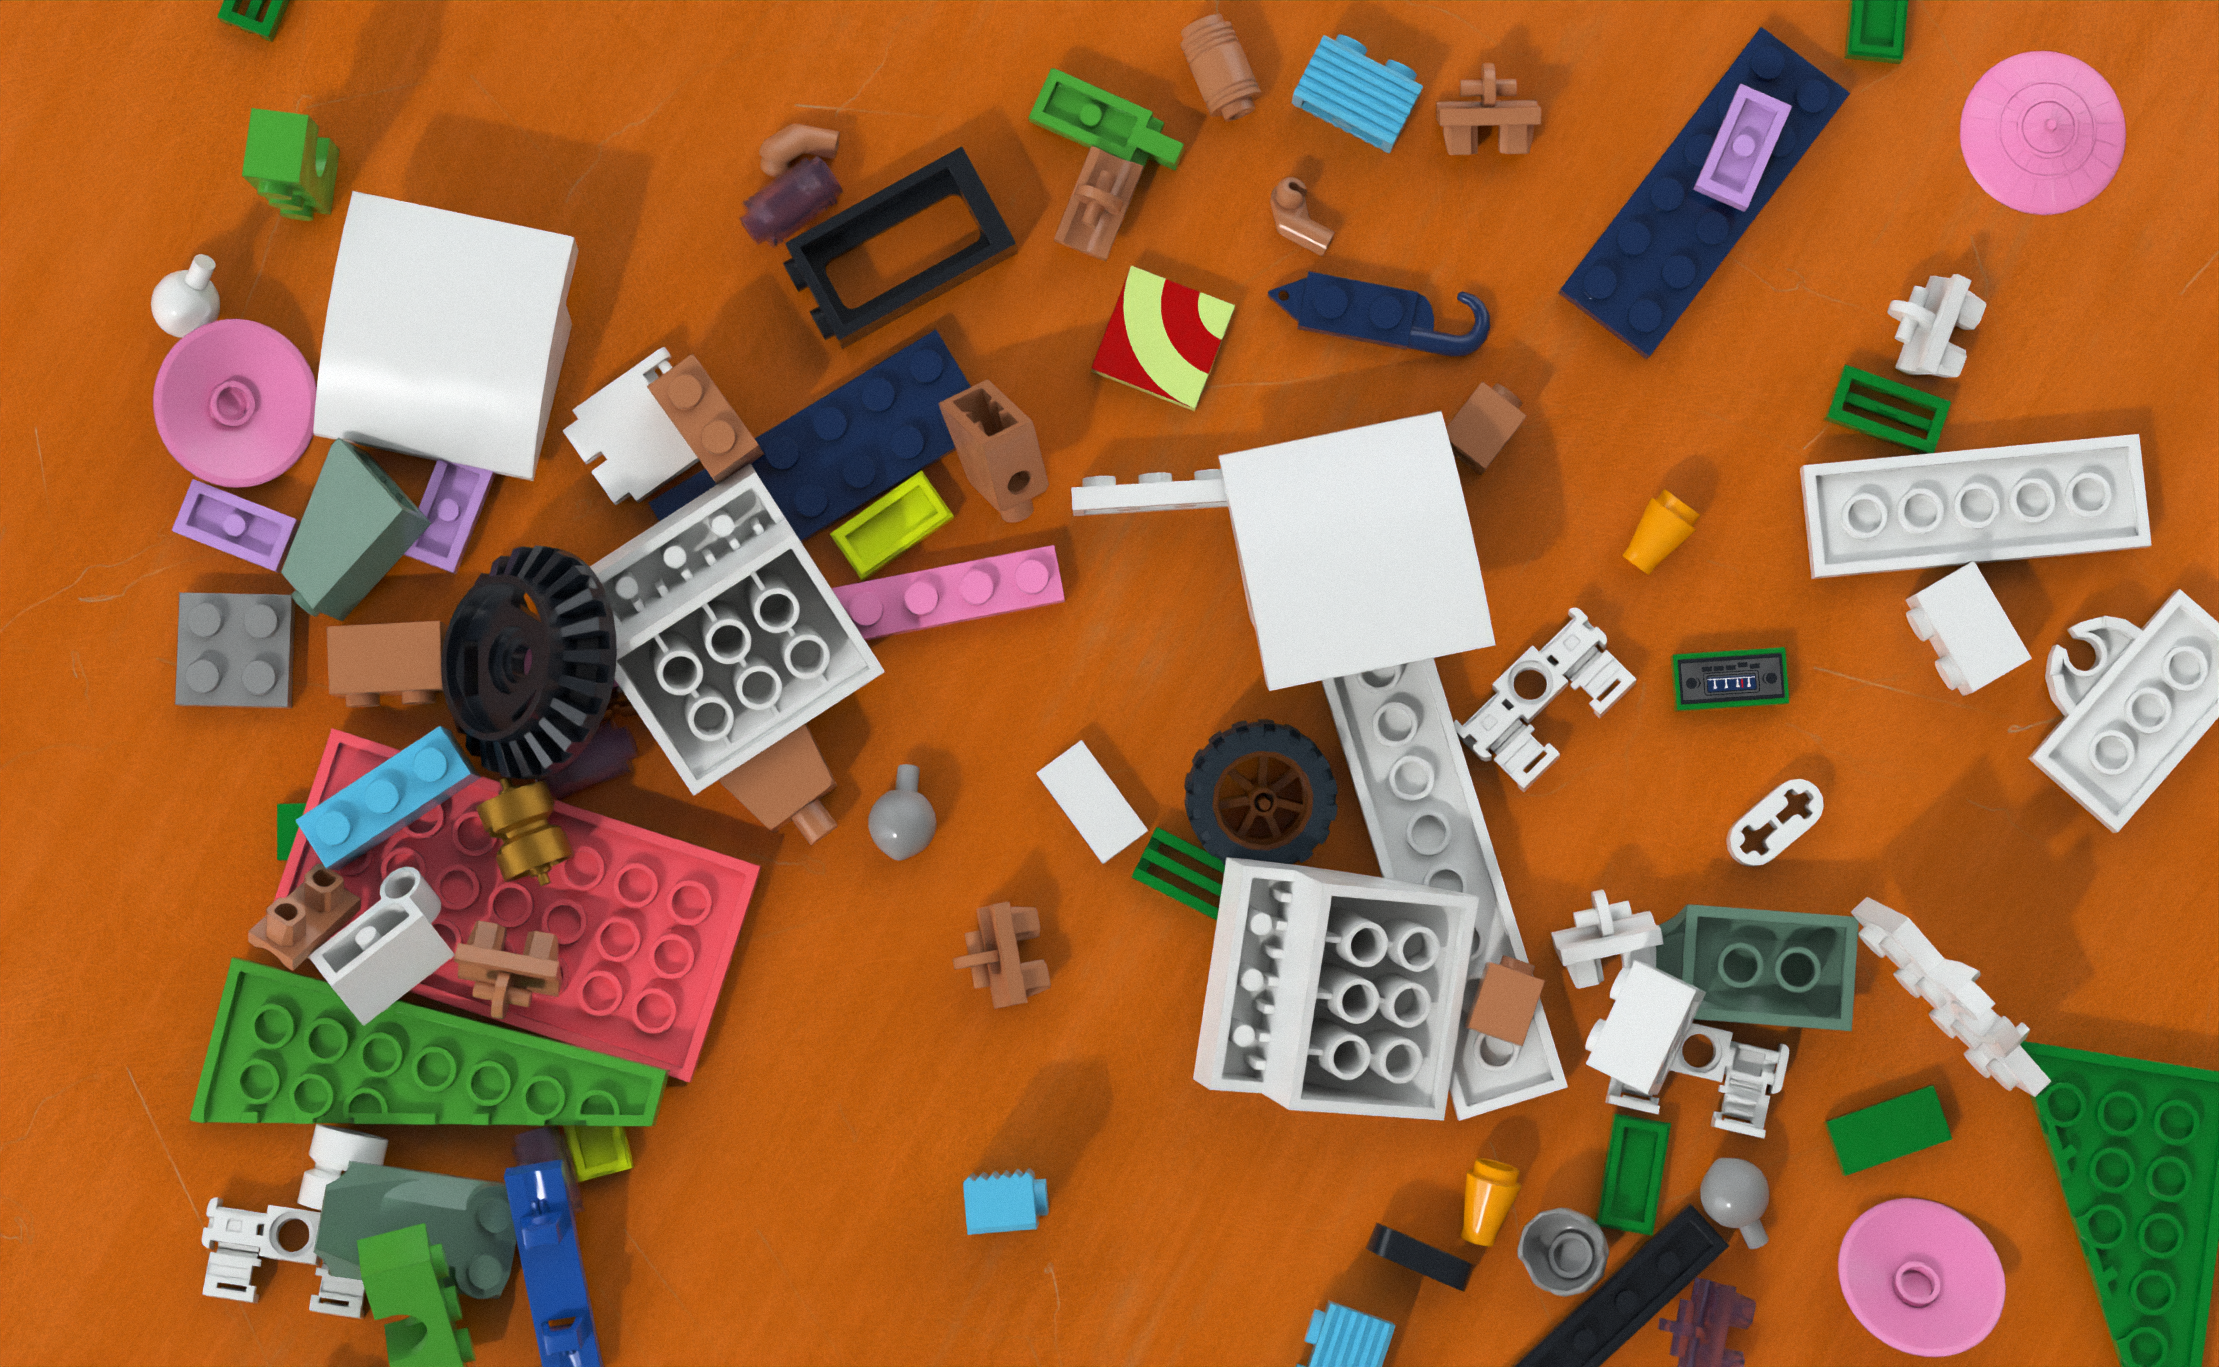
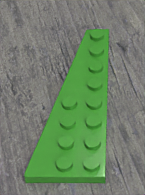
M232 957L189 1120L199 1123L656 1126L670 1070L399 999L363 1026L326 980L239 957Z

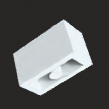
M1974 561L1906 599L1911 609L1906 612L1911 628L1921 641L1924 642L1929 639L1940 659L1935 661L1940 677L1949 689L1954 690L1958 688L1962 696L1977 691L2032 659Z
M1634 960L1631 969L1623 967L1613 983L1610 998L1616 1001L1607 1020L1605 1021L1600 1018L1588 1036L1585 1049L1590 1051L1591 1054L1586 1065L1647 1095H1658L1706 992L1645 962Z

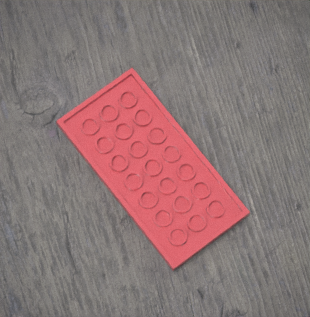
M332 728L303 815L401 752V750ZM481 776V778L339 871L333 870L343 877L344 888L361 899V909L330 938L380 901V886L384 879L391 872L406 866L417 869L440 898L441 910L431 925L454 954L458 943L467 944L473 927L478 920L496 923L506 928L507 938L503 950L505 952L523 955L528 932L550 933L558 938V961L562 976L559 997L532 992L530 1007L510 1004L504 1019L491 1016V1000L473 997L475 981L458 979V963L454 961V956L409 992L575 1046L670 1070L669 1076L692 1082L762 867L553 800L555 803L554 811L547 821L551 825L561 826L562 831L566 832L574 856L553 866L552 870L547 872L551 881L547 885L540 887L537 877L531 878L530 876L504 882L496 861L497 852L504 844L503 840L490 837L489 832H485L476 809L481 803L498 796V793L503 791L500 782ZM300 827L298 828L274 902L279 897L286 898L304 882V875L316 864H323Z

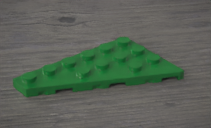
M2023 1041L2020 1046L2051 1080L2036 1097L2030 1095L2120 1367H2202L2219 1242V1071Z

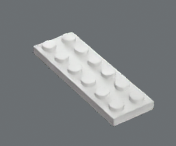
M2139 434L1803 465L1800 468L1812 579L1966 565L1972 561L1978 564L2139 549L2152 545Z

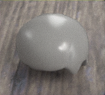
M1557 1208L1539 1212L1523 1227L1517 1248L1518 1258L1526 1267L1532 1282L1544 1291H1550L1554 1295L1563 1297L1589 1291L1604 1276L1609 1256L1607 1240L1599 1225L1588 1215L1569 1208Z

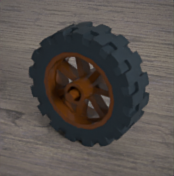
M1258 719V722L1247 723L1246 720L1232 724L1231 729L1223 733L1218 731L1208 739L1210 743L1203 750L1199 749L1192 760L1193 766L1190 773L1186 775L1184 786L1186 790L1185 809L1190 824L1202 846L1210 855L1220 859L1224 865L1226 864L1227 857L1293 864L1298 860L1303 863L1313 855L1312 850L1318 843L1322 845L1330 833L1328 828L1331 821H1335L1338 807L1336 804V794H1338L1336 780L1328 761L1316 744L1293 726L1276 724L1273 720ZM1258 757L1256 778L1248 780L1235 769L1241 762ZM1268 757L1283 761L1291 767L1271 783L1267 781ZM1227 774L1244 788V794L1219 799L1221 786ZM1297 777L1299 778L1302 788L1301 802L1275 794ZM1250 805L1237 829H1234L1225 820L1221 812L1223 809ZM1281 807L1296 811L1294 819L1283 829L1279 830L1273 816L1276 808ZM1257 815L1264 816L1271 834L1266 836L1246 835Z

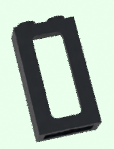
M961 146L786 242L785 245L792 258L783 262V265L797 291L800 292L808 287L817 302L818 307L809 312L825 341L835 336L841 348L844 349L1018 252L1014 238ZM950 196H958L964 201L981 233L976 243L857 308L850 309L844 306L826 274V267L829 262Z

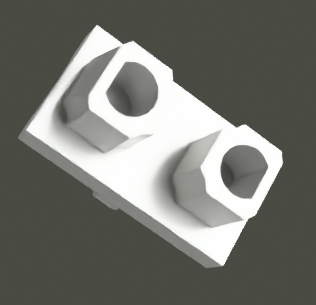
M1953 274L1951 278L1930 276L1926 288L1914 286L1908 302L1901 300L1891 301L1887 313L1896 320L1901 321L1895 339L1904 343L1895 369L1907 375L1931 374L1944 378L1958 377L1961 374L1967 356L1966 350L1948 342L1954 325L1963 330H1974L1980 323L1986 308V302L1968 290L1972 280L1959 274Z
M1603 889L1591 892L1593 908L1573 912L1576 927L1551 932L1554 949L1563 966H1566L1575 987L1579 989L1598 985L1604 981L1600 959L1603 957L1620 954L1622 967L1631 969L1634 960L1645 962L1656 968V946L1663 944L1661 928L1659 925L1656 926L1650 911L1632 914L1628 900L1608 904Z

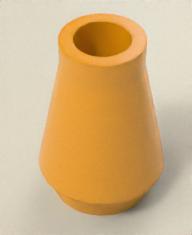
M1664 489L1656 500L1652 497L1650 498L1629 547L1622 556L1650 575L1662 560L1696 531L1692 526L1698 520L1700 514Z
M1476 1158L1473 1170L1466 1171L1464 1224L1460 1236L1462 1239L1482 1246L1492 1247L1494 1245L1496 1235L1521 1189V1185L1517 1182L1520 1172L1517 1168L1496 1160Z

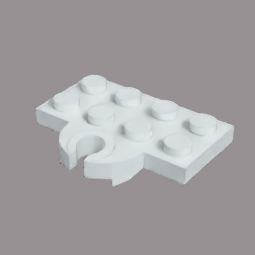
M2181 589L2172 593L2142 629L2126 619L2110 616L2083 621L2067 629L2073 639L2085 640L2094 648L2095 662L2088 671L2076 669L2069 661L2067 650L2059 645L2052 646L2047 658L2045 679L2051 700L2064 717L2028 759L2112 833H2117L2219 718V623Z
M1866 897L1851 911L1852 915L1864 927L1858 933L1862 941L1880 958L1887 955L1899 967L1893 973L1894 977L1915 998H1919L1922 995L1934 1007L1929 1013L1930 1018L1950 1038L1953 1039L1957 1035L1969 1047L1964 1056L1979 1073L1986 1078L1992 1075L2008 1091H2011L2016 1086L2034 1097L2051 1082L2047 1075L2020 1046L2027 1038L2030 1029L2023 1022L2015 1027L2007 1017L2003 1016L2001 1018L1991 1009L1996 1003L1974 983L1981 976L1980 971L1962 962L1944 959L1907 916L1869 897Z

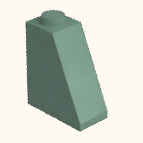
M338 437L330 447L281 573L296 589L291 594L292 598L307 613L314 617L323 613L343 621L432 523L367 451Z

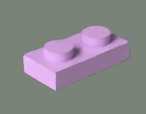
M1740 84L1693 190L1745 212L1792 106Z
M438 459L418 508L432 524L404 555L457 575L496 473L486 469Z
M192 479L172 531L280 573L301 522L285 514Z

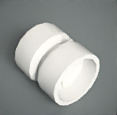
M316 1124L309 1151V1156L316 1163L313 1169L304 1172L297 1203L321 1210L326 1185L337 1180L347 1171L349 1160L383 1165L389 1140L347 1128Z

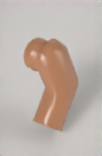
M791 124L764 140L759 150V154L762 157L760 167L769 176L781 177L788 173L791 165L790 161L803 153L835 159L839 146L840 132L802 124Z
M1294 177L1282 179L1278 186L1272 190L1270 199L1276 230L1288 240L1323 257L1335 232L1309 219L1305 200L1307 189L1304 183Z

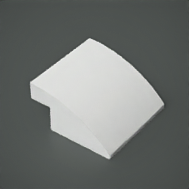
M352 191L327 309L317 381L314 435L337 440L339 437L353 444L434 461L439 459L490 470L496 474L534 481L572 327L566 300L579 252L575 237Z
M1441 411L1218 455L1250 621L1256 630L1265 682L1269 691L1495 646L1470 520Z
M751 464L743 467L590 566L605 589L614 617L617 643L614 679L693 796L885 672Z
M1227 857L1193 1080L1209 1090L1262 1093L1288 1110L1444 1121L1479 897L1356 873Z

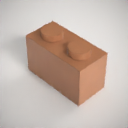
M694 354L688 356L647 386L716 484H719L764 455L759 444Z
M441 621L328 626L329 694L337 698H345L346 707L352 708L380 706V696L402 695V704L405 705L436 703V693H444L441 659L448 625Z

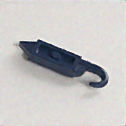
M1308 271L1307 278L1268 291V297L1298 322L1297 329L1404 350L1409 348L1451 357L1466 356L1481 347L1487 340L1491 328L1490 314L1485 304L1475 295L1464 291L1457 294V299L1468 305L1475 317L1472 330L1464 335L1433 331L1434 315L1432 306L1425 296L1415 291ZM1285 292L1289 298L1286 301H1282L1278 295Z

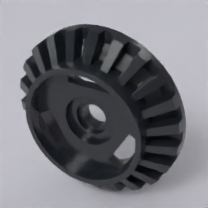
M535 545L534 548L518 547L513 549L511 556H500L494 560L490 574H480L474 582V586L465 594L454 611L446 631L442 650L441 676L443 691L448 708L454 718L457 732L466 735V749L471 756L481 757V766L488 771L499 772L504 777L526 780L549 777L570 765L583 752L598 730L606 712L614 684L617 643L611 605L597 575L581 558L571 552ZM525 592L534 602L540 616L529 610L524 599ZM530 649L532 663L529 673L525 675L524 660L527 651Z

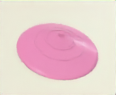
M2030 51L2011 56L1999 62L1984 73L1976 82L1962 110L1960 143L1965 162L1971 174L1991 197L2001 204L2020 212L2036 215H2054L2085 205L2109 185L2124 155L2126 123L2121 104L2114 90L2094 68L2067 54L2054 51Z
M225 319L214 321L186 334L165 357L154 386L153 410L155 422L168 451L179 464L193 475L204 481L224 487L256 486L285 473L300 459L307 449L314 434L317 385L310 366L302 353L280 332L250 320Z
M1902 1198L1880 1203L1868 1209L1853 1222L1840 1247L1838 1257L1839 1280L1850 1309L1870 1333L1895 1349L1923 1357H1945L1959 1354L1983 1341L1991 1333L2001 1316L2006 1296V1284L1998 1254L1986 1235L1971 1220L1948 1206L1918 1198Z

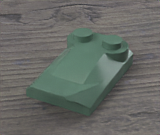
M1687 904L1677 915L1659 925L1663 944L1656 946V968L1706 992L1694 1019L1852 1031L1859 921L1852 916Z
M349 1160L347 1171L337 1180L326 1185L313 1253L325 1262L330 1276L362 1280L357 1240L425 1223L431 1244L442 1243L450 1272V1277L443 1278L445 1288L455 1285L458 1294H464L476 1299H499L510 1276L517 1240L506 1184L504 1182Z

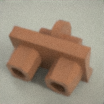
M1483 63L1481 67V80H1460V97L1481 96V101L1436 102V119L1439 125L1443 126V136L1449 155L1478 154V126L1498 125V151L1500 153L1528 154L1530 153L1534 125L1541 124V107L1537 106L1536 100H1496V96H1516L1517 81L1516 79H1496L1494 63Z
M1091 146L1055 235L1054 242L1107 262L1144 166L1120 159Z
M316 864L304 875V882L286 898L279 897L266 909V916L248 931V942L255 947L271 951L280 959L284 966L293 971L306 958L310 959L308 955L327 942V939L361 909V899L344 888L342 876L331 869L325 868L323 864Z
M1009 902L992 904L976 909L980 931L964 933L968 955L953 958L954 970L971 967L974 989L990 986L994 1009L1027 1003V997L1049 989L1051 983L1048 967L1044 959L1020 963L1016 942L1040 937L1041 929L1037 909L1035 907L1010 908Z
M478 920L473 927L467 944H457L454 961L458 963V979L475 981L473 997L491 1000V1016L498 1019L506 1017L510 1004L530 1007L532 992L559 997L562 976L558 961L559 944L556 935L539 931L528 932L523 955L503 951L507 938L506 928L496 923Z

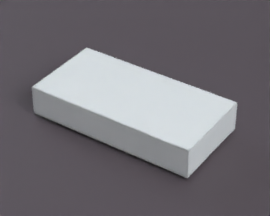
M1082 740L1036 773L1102 864H1105L1148 832V829Z

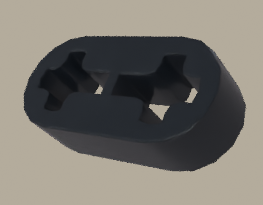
M1377 1222L1365 1248L1379 1256L1465 1292L1476 1265Z

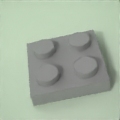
M179 592L175 704L179 706L292 708L296 606L292 596Z

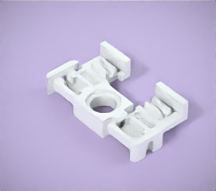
M1571 608L1568 615L1572 620L1540 651L1532 645L1492 684V689L1496 694L1463 726L1457 720L1454 721L1458 738L1482 761L1492 760V755L1488 752L1491 749L1497 755L1494 761L1518 784V788L1523 793L1560 758V753L1550 743L1543 747L1531 735L1535 728L1529 723L1568 686V680L1564 677L1565 675L1572 681L1570 686L1575 691L1581 686L1593 698L1589 705L1594 709V714L1598 718H1601L1636 684V678L1610 652L1605 650L1607 636L1598 627L1594 628L1589 623L1588 617L1578 608ZM1597 644L1605 650L1603 653L1595 647ZM1526 670L1538 671L1546 679V691L1537 699H1523L1514 689V681L1518 674ZM1618 680L1620 684L1599 702L1597 699ZM1522 718L1529 725L1525 726L1520 719ZM1545 751L1547 755L1526 774L1523 770Z
M1692 1023L1670 1071L1722 1082L1723 1076L1726 1074L1724 1086L1719 1085L1718 1092L1725 1093L1721 1112L1713 1111L1710 1126L1764 1138L1766 1130H1763L1770 1100V1096L1765 1095L1767 1084H1770L1768 1093L1776 1094L1781 1091L1789 1058V1048L1787 1045L1779 1043L1777 1051L1731 1041L1733 1032ZM1695 1034L1706 1036L1712 1042L1714 1048L1711 1061L1702 1067L1689 1065L1682 1054L1684 1042ZM1613 1077L1610 1078L1606 1103L1659 1114L1660 1106H1658L1659 1098L1647 1095ZM1621 1092L1648 1097L1649 1101L1626 1095L1620 1096ZM1722 1115L1749 1120L1750 1124L1727 1118L1722 1120Z
M218 1197L212 1198L209 1201L206 1215L209 1217L208 1228H203L202 1244L206 1248L214 1250L216 1241L218 1242V1249L216 1253L210 1252L203 1295L258 1304L259 1295L256 1294L257 1287L251 1286L254 1266L261 1267L262 1260L258 1259V1255L269 1259L320 1266L321 1258L313 1253L321 1212L268 1205L266 1214L222 1207L223 1199ZM290 1220H302L309 1229L307 1244L298 1251H286L279 1242L281 1227ZM259 1225H261L260 1233L258 1235ZM323 1261L322 1267L316 1268L315 1275L322 1276L319 1295H311L309 1310L318 1313L364 1319L365 1310H362L365 1288L362 1280L330 1276L328 1274L329 1269ZM219 1283L246 1286L247 1288L246 1290L228 1287L218 1288ZM321 1298L347 1301L349 1305L330 1302L320 1303Z

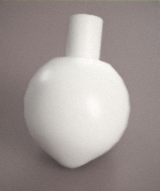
M203 254L196 255L189 270H179L164 276L154 288L151 297V311L156 323L168 334L183 338L194 329L217 320L220 311V298L214 284L210 281L216 267V263L211 257Z

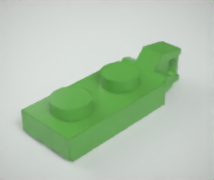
M1051 68L1028 117L1029 122L1089 149L1091 146L1096 147L1120 159L1142 165L1144 168L1148 160L1176 170L1185 151L1183 143L1161 134L1165 124L1163 121L1153 117L1152 111L1055 68Z

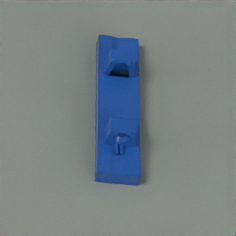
M563 1159L506 1168L504 1180L542 1367H604ZM576 1317L573 1323L549 1327L548 1321Z

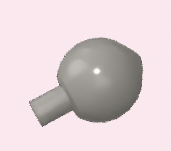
M903 764L898 766L895 790L888 791L882 795L872 806L868 817V828L873 842L881 851L898 861L912 857L929 846L937 826L936 814L931 803L925 796L917 793L920 768L914 765Z
M1740 1158L1717 1159L1708 1169L1701 1182L1700 1199L1704 1210L1717 1223L1729 1228H1739L1749 1249H1756L1765 1245L1769 1241V1237L1760 1221V1217L1766 1211L1769 1203V1186L1766 1177L1759 1168L1749 1161Z

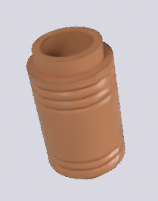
M1213 14L1201 18L1182 29L1181 35L1184 40L1180 43L1182 51H1184L1204 102L1207 103L1206 106L1209 109L1210 116L1217 117L1223 115L1225 122H1230L1253 112L1256 109L1253 101L1258 99L1262 93L1258 88V83L1241 44L1238 42V37L1233 30L1231 22L1224 21L1221 14Z

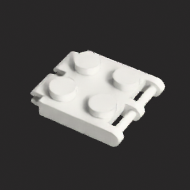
M665 347L648 356L574 408L572 411L578 420L563 430L586 464L591 463L601 455L605 456L607 460L595 468L592 474L615 505L631 495L638 503L642 502L700 461L647 388L650 383L659 378L655 372L656 369L660 368L664 374L673 368L668 362L672 356Z

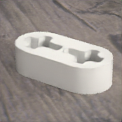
M1803 779L1789 780L1777 786L1741 816L1729 829L1726 842L1727 849L1732 858L1738 863L1749 867L1763 865L1775 858L1821 817L1824 804L1823 796L1819 789L1810 781ZM1788 790L1793 795L1806 793L1810 799L1804 805L1808 813L1807 817L1803 819L1802 816L1796 814L1781 823L1776 815L1788 805V801L1784 796ZM1766 823H1769L1774 830L1761 842L1766 849L1765 852L1760 855L1754 850L1745 854L1740 848V845L1745 841V837L1741 833L1743 828L1747 827L1751 831L1761 829Z

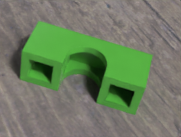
M251 108L242 176L257 190L258 195L265 197L269 201L270 206L280 208V215L283 217L312 221L314 213L331 215L340 149L330 138L318 137L319 126L309 115Z
M422 1223L357 1240L361 1279L374 1319L378 1320L394 1315H410L406 1319L384 1325L390 1367H467L466 1363L476 1361L469 1328L458 1329L456 1324L457 1320L463 1319L456 1286L445 1288L443 1278L450 1277L443 1244H431L426 1224Z

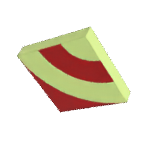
M1131 266L1093 361L1091 372L1195 411L1233 315L1235 305Z

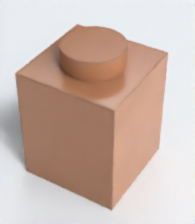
M1481 382L1446 427L1453 455L1479 475H1482L1527 417V415L1519 410L1522 405L1521 400L1498 383L1493 388H1490L1484 382Z
M1505 955L1502 956L1499 965L1486 962L1464 1027L1517 1046H1523L1545 982L1532 976L1535 966Z

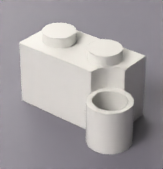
M406 866L391 872L380 886L381 900L308 955L329 985L363 1026L388 1009L395 1001L455 956L431 925L441 910L440 898L421 873L414 867Z

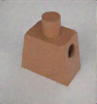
M988 379L938 403L970 484L997 511H1000L1004 521L1019 522L1028 518L1034 511L1031 498L1045 492L1049 486L1033 421Z
M807 723L718 780L774 833L793 821L812 846L838 827L837 823L820 802L823 797L832 792L838 785Z

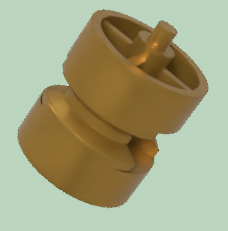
M503 778L500 780L503 791L499 792L498 796L481 803L476 809L485 832H489L490 837L503 840L504 844L497 852L496 861L504 882L530 876L531 878L537 877L540 887L551 883L547 872H550L553 866L574 856L566 832L562 831L561 826L551 825L547 821L555 806L546 781H539L520 787V785L514 786L511 778Z

